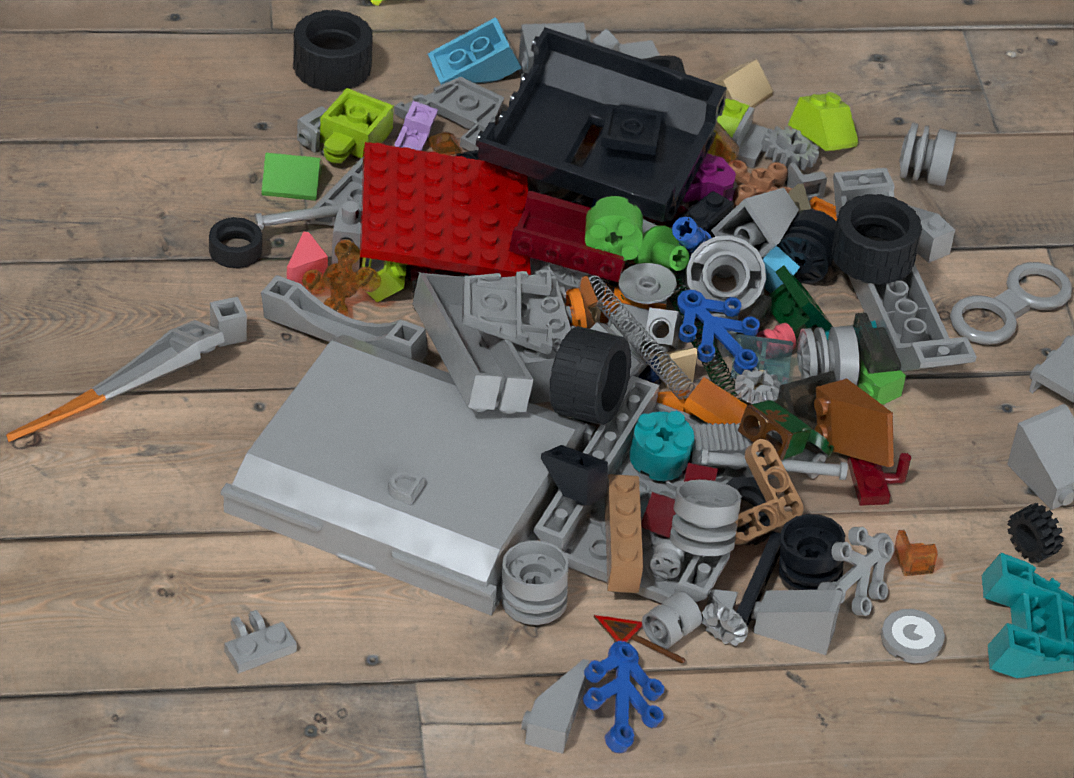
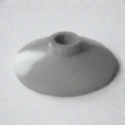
M641 263L623 271L619 279V289L626 298L634 302L653 304L666 300L674 293L676 278L664 266L654 263Z

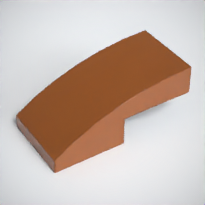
M586 275L579 281L578 288L583 299L587 328L591 329L595 322L589 309L595 307L598 300Z

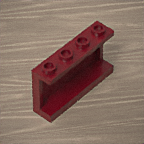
M529 191L518 226L513 229L509 248L510 252L619 282L626 263L623 256L586 246V215L589 209L591 210L592 208Z

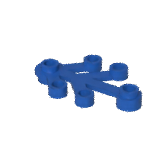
M685 290L679 294L677 305L680 312L684 315L683 324L679 330L680 340L686 343L695 340L697 328L694 325L695 316H697L703 323L701 344L698 346L697 358L702 362L713 360L715 354L713 338L715 336L735 357L733 367L738 374L742 375L744 369L752 372L758 363L756 354L750 349H743L726 330L740 332L746 336H755L760 326L758 319L746 317L743 321L715 317L709 313V311L725 313L729 317L738 316L741 302L734 297L727 298L723 302L705 299L703 294L696 290ZM728 306H734V307H736V308H735V309H731V308H729ZM746 325H752L754 328H749ZM684 331H689L692 334H685ZM702 351H708L710 354H704Z
M625 641L614 642L608 650L606 659L602 661L593 660L584 669L586 679L592 683H598L607 672L613 669L616 670V679L601 688H590L583 696V702L586 707L591 710H597L607 699L615 695V725L606 733L605 742L609 749L616 753L625 752L634 742V731L629 726V701L641 715L643 723L650 728L657 727L664 718L663 711L658 706H649L630 682V675L641 686L645 698L650 701L657 700L663 694V684L659 680L650 679L638 665L639 656L636 649Z

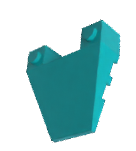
M1000 553L982 573L983 598L1010 607L1012 624L1006 623L988 644L990 669L1014 678L1073 671L1074 596L1060 589L1061 583L1054 578L1048 581L1034 572L1036 567L1030 563Z

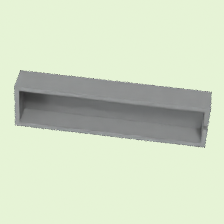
M419 273L412 304L467 407L479 412L486 411V409L494 410L495 407H498L499 411L507 414H513L515 411L526 412L533 378L512 342L462 324V287L464 277Z

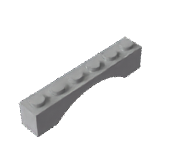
M278 275L261 292L264 318L329 342L338 333L344 334L420 363L428 354L426 328L401 319L392 323L376 324L349 318L323 304L302 284Z

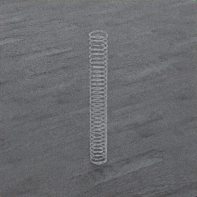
M591 276L589 280L593 277L599 278L597 279L599 283L595 285V288L593 287V290L599 284H602L600 288H608L606 289L608 290L607 293L598 299L600 300L597 303L599 305L596 306L608 317L611 323L629 341L632 347L635 348L660 379L666 383L678 399H685L678 396V394H681L678 393L680 389L686 384H693V389L687 394L689 396L695 389V384L688 379V376L682 372V369L676 365L672 358L663 351V348L657 344V341L642 327V324L636 320L627 307L612 293L599 276ZM607 294H610L609 298L613 297V300L608 305L615 300L617 301L611 308L606 310L608 305H603L609 298L602 303L600 302ZM619 304L617 309L609 313L615 305ZM622 307V310L617 315L612 316L616 310ZM622 311H625L619 319L615 320ZM626 314H628V316L624 321L632 317L631 320L622 327L621 325L624 321L618 323L619 320ZM634 321L632 326L624 330L630 322ZM638 324L632 332L627 333L631 327ZM638 328H640L638 333L642 331L644 332L638 339H636L637 341L644 335H646L644 340L650 338L649 341L641 347L640 345L644 340H642L638 344H633V341L636 340H630V338H632L630 337L631 334ZM650 342H652L650 347L656 345L655 348L647 354L646 352L650 347L643 351H639V348H644ZM659 348L656 354L649 357L654 350ZM662 352L661 355H660L657 359H655V360L652 361V359L655 357V355H657L658 353ZM665 355L661 362L655 364L660 357ZM668 359V361L663 366L658 368L664 360ZM668 363H671V364H670V366H669L666 370H664L665 372H666L669 368H671V367L674 366V368L672 369V371H670L668 374H666V375H664V374H663V375H660V373L664 372V371H661V370H662L663 367H664L665 365H667ZM674 370H677V372L672 377L668 378V376ZM680 373L679 377L671 382L672 378ZM683 377L678 384L674 385L679 378ZM687 380L684 385L677 389L683 381Z

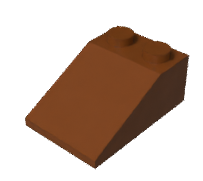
M847 378L816 387L814 407L817 412V425L815 431L825 437L829 445L834 446L833 452L886 467L894 466L893 412Z

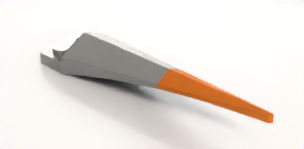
M197 320L169 330L139 356L90 390L52 412L9 432L6 435L8 442L192 365L201 358L200 353L211 352L216 348L215 346L225 342L223 332Z

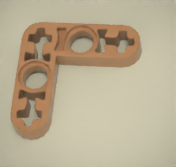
M764 439L756 440L746 448L745 460L766 502L738 515V520L735 521L737 527L749 523L750 528L744 532L736 531V545L747 543L784 527L786 522L803 513L802 501L774 446ZM756 452H763L764 457H758ZM771 466L768 470H763V467ZM770 474L779 479V489L773 488L769 484L768 476ZM784 492L785 496L778 499L777 496ZM784 506H785V507L790 506L791 509H792V511H791V512H790V511H787V512H786V511L784 510ZM759 512H764L768 515L770 519L769 526H764L759 522Z

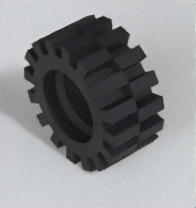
M1038 503L1031 504L1012 514L1007 524L1011 527L1008 529V534L1013 536L1010 538L1012 544L1016 543L1017 545L1015 550L1017 552L1022 551L1021 556L1024 559L1028 558L1031 563H1039L1058 553L1063 547L1061 543L1064 542V537L1059 535L1063 532L1062 528H1057L1056 525L1059 521L1057 518L1053 519L1051 517L1053 513L1050 510L1046 511V506H1039Z

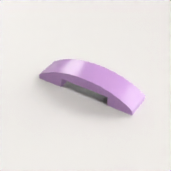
M413 101L394 146L423 151L438 109Z

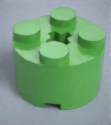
M609 196L598 200L596 205L591 210L589 209L586 215V246L623 256L624 261L633 260L637 257L643 240V216L640 209L636 205L633 206L628 203V199L619 196Z

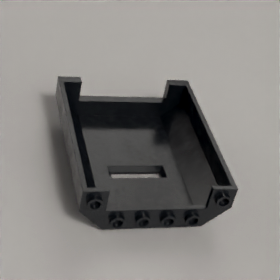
M544 27L540 36H536L531 45V51L534 52V63L530 71L523 74L519 90L512 93L508 109L501 112L497 128L495 129V123L489 122L486 129L479 132L476 139L478 159L596 200L609 196L623 197L628 199V203L633 206L636 205L643 216L663 223L667 220L672 221L713 144L716 135L714 128L718 116H722L725 107L727 87ZM608 104L662 113L655 155L600 146ZM592 125L601 127L602 130L583 165L579 167L571 164Z

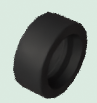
M232 217L216 222L209 232V253L211 258L216 263L228 268H242L254 264L261 257L263 234L261 229L253 221L245 218ZM240 238L249 241L250 244L242 247H229L221 242L226 239Z

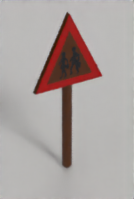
M594 615L596 621L615 642L625 641L628 643L632 639L681 664L685 663V658L636 635L643 628L641 621Z

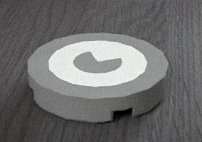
M901 609L891 613L885 619L881 631L882 644L889 654L894 657L896 655L903 657V661L909 663H925L933 660L942 649L945 638L943 627L937 619L926 612L916 609Z

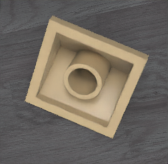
M757 59L736 66L712 81V83L727 87L726 98L737 100L750 105L749 107L752 108L773 96V90Z

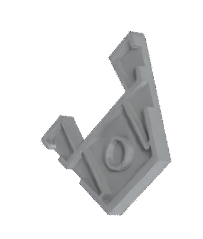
M463 77L435 87L433 93L426 96L422 94L416 95L412 102L415 101L438 109V114L443 118L450 119L464 128L470 129L460 138V146L469 151L478 150L476 139L479 132L484 131L489 122L496 124L504 106V97ZM403 102L397 103L394 107V114L405 119L412 102L407 104Z
M540 270L539 274L528 275L527 271L516 272V276L501 277L500 273L464 276L462 287V324L550 355L553 346L552 328L521 323V292L549 296L551 290V270Z

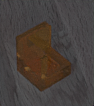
M898 530L894 552L903 576L933 574L938 556L935 544H910L905 530Z

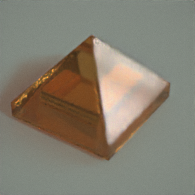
M445 131L428 137V142L433 152L454 155L462 151L453 133Z

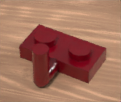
M901 453L896 472L886 473L883 472L882 465L849 456L847 463L859 506L889 504L890 493L887 484H902L906 481L911 455Z

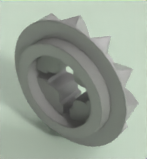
M756 367L752 372L744 369L742 375H737L735 391L741 399L748 403L754 404L765 400L776 401L781 395L782 383L778 381L777 375H769L768 369L763 372L759 371ZM758 383L763 384L757 387L756 390L754 389V385H757Z
M711 603L701 612L703 615L702 623L706 625V631L711 632L715 639L719 638L724 644L730 642L735 646L746 639L748 628L741 616L730 607Z

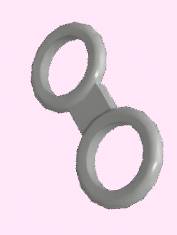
M1041 262L1023 263L1009 272L1006 282L1008 290L995 298L980 295L969 296L959 300L951 310L950 320L952 326L962 337H967L971 342L983 345L1004 342L1015 333L1016 319L1029 312L1030 308L1053 310L1063 306L1071 298V282L1061 270L1052 265ZM1038 274L1046 276L1059 286L1060 292L1052 297L1041 298L1033 296L1021 288L1019 280L1027 275ZM973 308L988 309L997 313L1003 319L1005 325L994 332L979 331L970 327L964 321L962 314Z

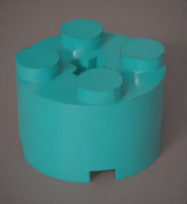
M671 411L670 413L652 412L639 416L630 449L631 464L639 473L642 470L648 473L649 478L653 480L668 481L678 478L682 475V471L685 468L687 469L694 443V432L690 424L685 420V416L678 411Z

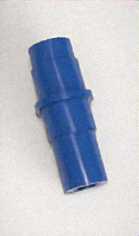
M690 217L679 218L672 227V233L679 242V245L688 250L689 260L692 253L701 243L712 238L708 232L700 228Z

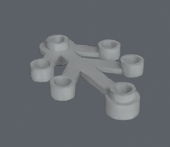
M852 527L848 533L850 544L848 542L834 543L832 546V556L836 561H845L854 566L837 582H822L817 590L843 591L841 603H843L845 592L857 581L855 598L852 601V611L855 615H869L872 603L866 597L867 590L872 600H884L887 597L888 587L883 581L885 563L890 561L894 553V544L886 533H877L875 536H870L865 527ZM851 545L865 547L867 554L864 556L853 551ZM874 565L872 582L868 586L871 567Z

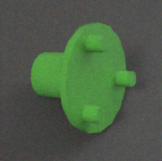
M663 225L654 226L643 234L642 246L634 262L635 264H658L670 269L671 272L681 271L689 262V252L685 247L679 245L671 228Z

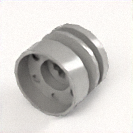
M912 122L911 128L904 138L900 154V177L907 178L909 167L915 168L913 180L917 181L921 171L925 170L927 171L928 184L945 187L957 132L940 128L934 140L929 138V126L925 125L923 136L921 137L917 136L919 124Z
M853 326L831 327L828 340L823 328H815L814 334L811 328L801 329L797 360L802 383L805 388H815L816 382L818 386L827 384L829 374L831 375L832 382L847 378L855 385L857 384L859 376V349Z
M690 480L678 485L674 504L676 514L673 516L670 534L672 544L682 551L702 556H720L732 551L737 530L735 521L738 520L740 493L727 484L711 480Z
M535 540L518 543L507 551L503 557L502 605L505 612L512 619L524 624L541 625L550 623L563 614L567 607L569 561L564 551L554 544Z

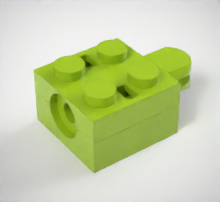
M346 88L320 118V143L324 144V157L326 160L333 163H343L350 154L362 158L365 142L383 143L393 131L394 105Z

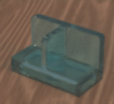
M737 334L736 341L743 349H750L756 354L758 358L756 368L759 371L768 369L769 375H777L778 381L782 383V386H788L793 342ZM733 356V358H732V366H731V376H733V379H736V378H737V375H740V374H738V373L734 370L733 363H734L735 357Z

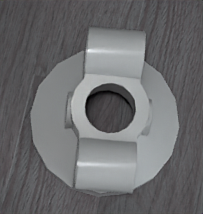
M732 235L715 236L701 243L692 253L684 270L683 281L688 290L699 291L705 299L723 302L730 297L739 299L741 302V312L751 307L753 303L763 302L766 281L765 264L758 250L746 240ZM720 271L730 272L736 279L735 289L729 292L717 290L711 282L713 276ZM728 306V307L731 308V309H735V308H736V307H734V306Z

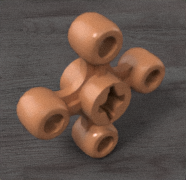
M740 160L730 161L728 164L736 172L735 182L739 185L734 192L733 204L738 206L745 198L778 189L777 187L783 188L781 186L785 184L788 175L787 167L782 163L773 162L767 169L755 168L750 174L744 162ZM784 187L787 193L792 190V188Z

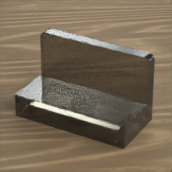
M866 312L855 313L853 328L857 337L859 354L868 374L900 371L901 362L884 327L873 328Z

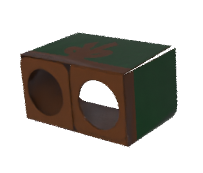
M765 400L747 405L738 432L753 443L759 439L769 441L774 446L780 460L799 455L804 451L811 429L801 431L810 426L773 400ZM769 431L778 432L782 438V444L767 433Z

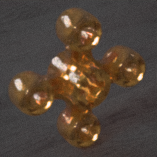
M344 239L335 246V255L338 258V263L330 265L324 274L316 269L308 270L303 275L302 284L310 293L315 295L322 294L326 289H330L331 297L327 298L323 304L347 316L348 306L345 303V298L355 295L359 288L366 292L377 290L381 284V277L378 272L368 266L361 267L357 272H353L352 264L359 260L360 249L351 240Z

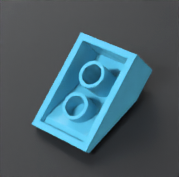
M496 17L427 53L441 85L459 77H463L473 83L497 81L522 68L508 37Z

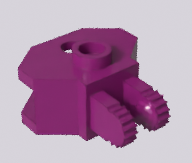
M707 153L683 202L689 203V201L696 200L699 202L711 191H715L733 201L736 172L723 158Z

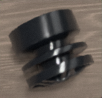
M814 209L797 212L777 245L778 248L800 266L794 276L803 284L816 283L822 280L834 260L831 251L836 221L828 214Z
M804 514L786 522L781 529L779 577L787 589L817 590L822 582H837L843 576L844 561H836L832 556V546L834 543L845 542V533L841 525L832 518L821 514Z

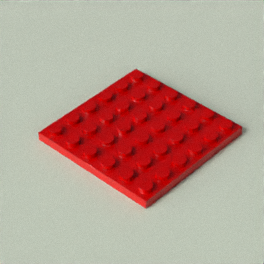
M365 142L362 169L360 257L473 275L500 273L501 277L516 276V272L527 271L528 275H531L530 257L509 251L513 229L518 226L525 208L528 195V176L486 161L465 158L463 156H451L437 152L414 150L408 147Z

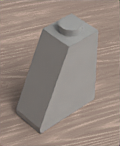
M766 590L762 602L756 601L752 611L751 619L756 620L754 633L826 655L834 635L843 591Z

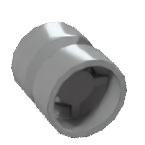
M683 592L674 593L642 618V626L646 636L652 643L668 649L683 636L696 629L702 622V615L698 605L688 594Z

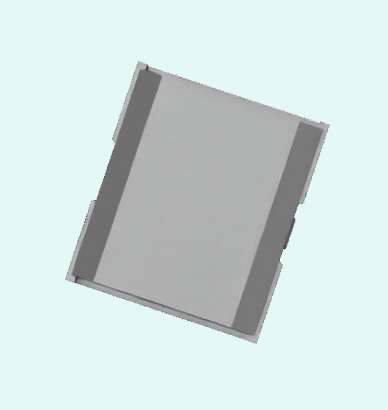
M338 333L329 342L248 450L233 483H226L222 488L221 495L224 496V512L336 555L338 558L371 571L375 570L492 616L502 600V564L504 555L511 547L518 543L539 540L534 533V528L559 490L541 460V453L560 445L583 453L596 432V427L568 416L560 415L528 402L526 412L515 411L513 414L503 413L498 410V407H495L494 410L486 409L483 412L472 410L467 407L450 373ZM407 471L425 477L424 486L411 505L392 498L388 492L389 478L396 472Z

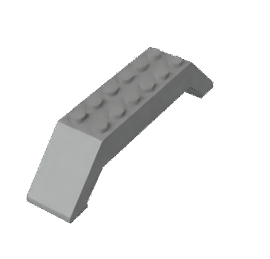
M887 168L837 172L833 175L837 217L844 203L852 200L854 197L864 196L865 194H883L894 197L895 185ZM864 236L876 241H887L879 237ZM915 264L912 267V271L905 278L889 284L865 283L848 275L868 321H876L883 355L902 372L949 367L976 361L975 352L967 337L949 338Z

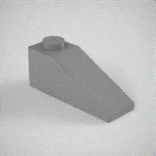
M908 205L916 211V214L921 219L922 232L917 253L928 263L949 255L955 229L939 214Z
M583 659L536 698L532 711L526 710L521 727L522 730H526L525 744L563 754L587 683L584 669L588 666L589 660Z

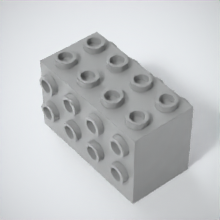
M556 275L551 276L549 296L521 292V323L552 328L553 346L550 355L512 342L533 378L528 401L532 404L550 401V378L556 353L565 335L575 327L569 324L572 323L571 310L569 306H564L566 303L564 286L559 287Z

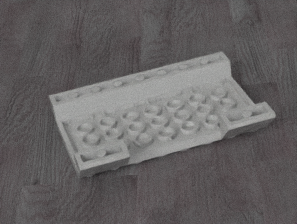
M631 376L619 411L610 422L599 426L583 453L607 461L608 474L639 476L642 521L652 492L675 499L677 486L684 482L686 468L682 471V475L676 479L658 481L649 478V474L642 470L639 473L633 467L630 461V449L639 416L652 412L670 413L671 411H678L685 416V420L689 424L693 423L696 425L699 423L701 425L705 423L707 425L708 423L699 417L658 403L659 385ZM769 431L767 433L782 444V438L778 432ZM756 452L758 457H764L763 452ZM718 467L715 481L726 484L734 477L738 478L743 475L745 477L754 476L750 468L743 467L735 470L730 467ZM771 474L768 476V480L775 478ZM558 490L535 526L534 533L541 541L554 544L564 551L569 561V568L607 582L605 497L595 501L592 505H579L575 500L564 497L560 490ZM641 527L643 572L639 593L636 594L662 603L676 592L688 594L695 602L707 599L729 560L730 553L720 556H702L686 552L684 561L681 563L679 575L672 579L661 578L653 573L650 568V562L655 555L656 544L663 539L670 538Z

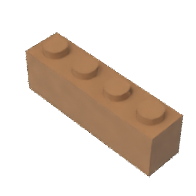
M608 474L607 496L604 499L607 591L639 593L643 572L639 476Z

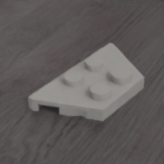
M363 157L313 208L342 204L347 201H361ZM337 216L307 220V222L310 224L334 226Z

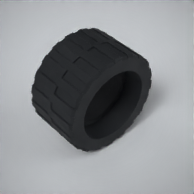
M322 10L303 17L294 29L293 69L296 76L303 83L322 91H344L346 88H355L364 83L367 77L370 76L372 68L373 35L371 27L361 17L347 11Z
M865 194L864 196H857L852 200H848L840 208L837 217L831 251L835 264L845 274L865 283L889 284L905 278L912 271V267L915 264L922 232L921 219L916 214V211L909 207L907 203L892 196ZM864 236L879 237L887 241H876Z
M577 326L565 335L555 356L551 370L549 390L551 406L555 413L605 425L619 411L627 391L631 369L630 345L625 337Z

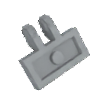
M254 610L249 612L248 616L255 632L247 634L246 627L239 617L232 618L230 621L236 639L224 643V652L238 674L297 652V643L283 622L266 627L258 611Z

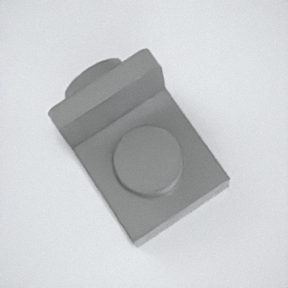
M322 106L298 119L297 140L313 152L318 151L320 148V118L327 110Z

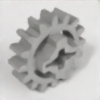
M778 126L774 130L769 128L761 143V150L766 152V157H772V162H780L787 168L790 163H795L802 170H805L806 167L812 168L820 153L818 152L819 146L814 145V142L801 135V131L796 129L790 131L786 126L784 130Z

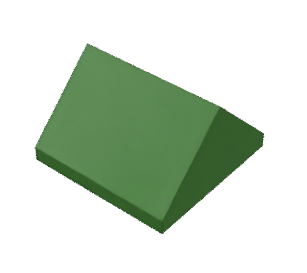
M265 152L262 195L316 201L323 161L321 158Z

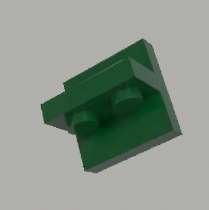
M783 265L775 271L783 284L766 296L763 301L778 323L789 324L795 333L796 339L799 337L801 329L811 328L814 324L819 328H823L824 331L830 330L833 327L831 322L808 290L786 266Z

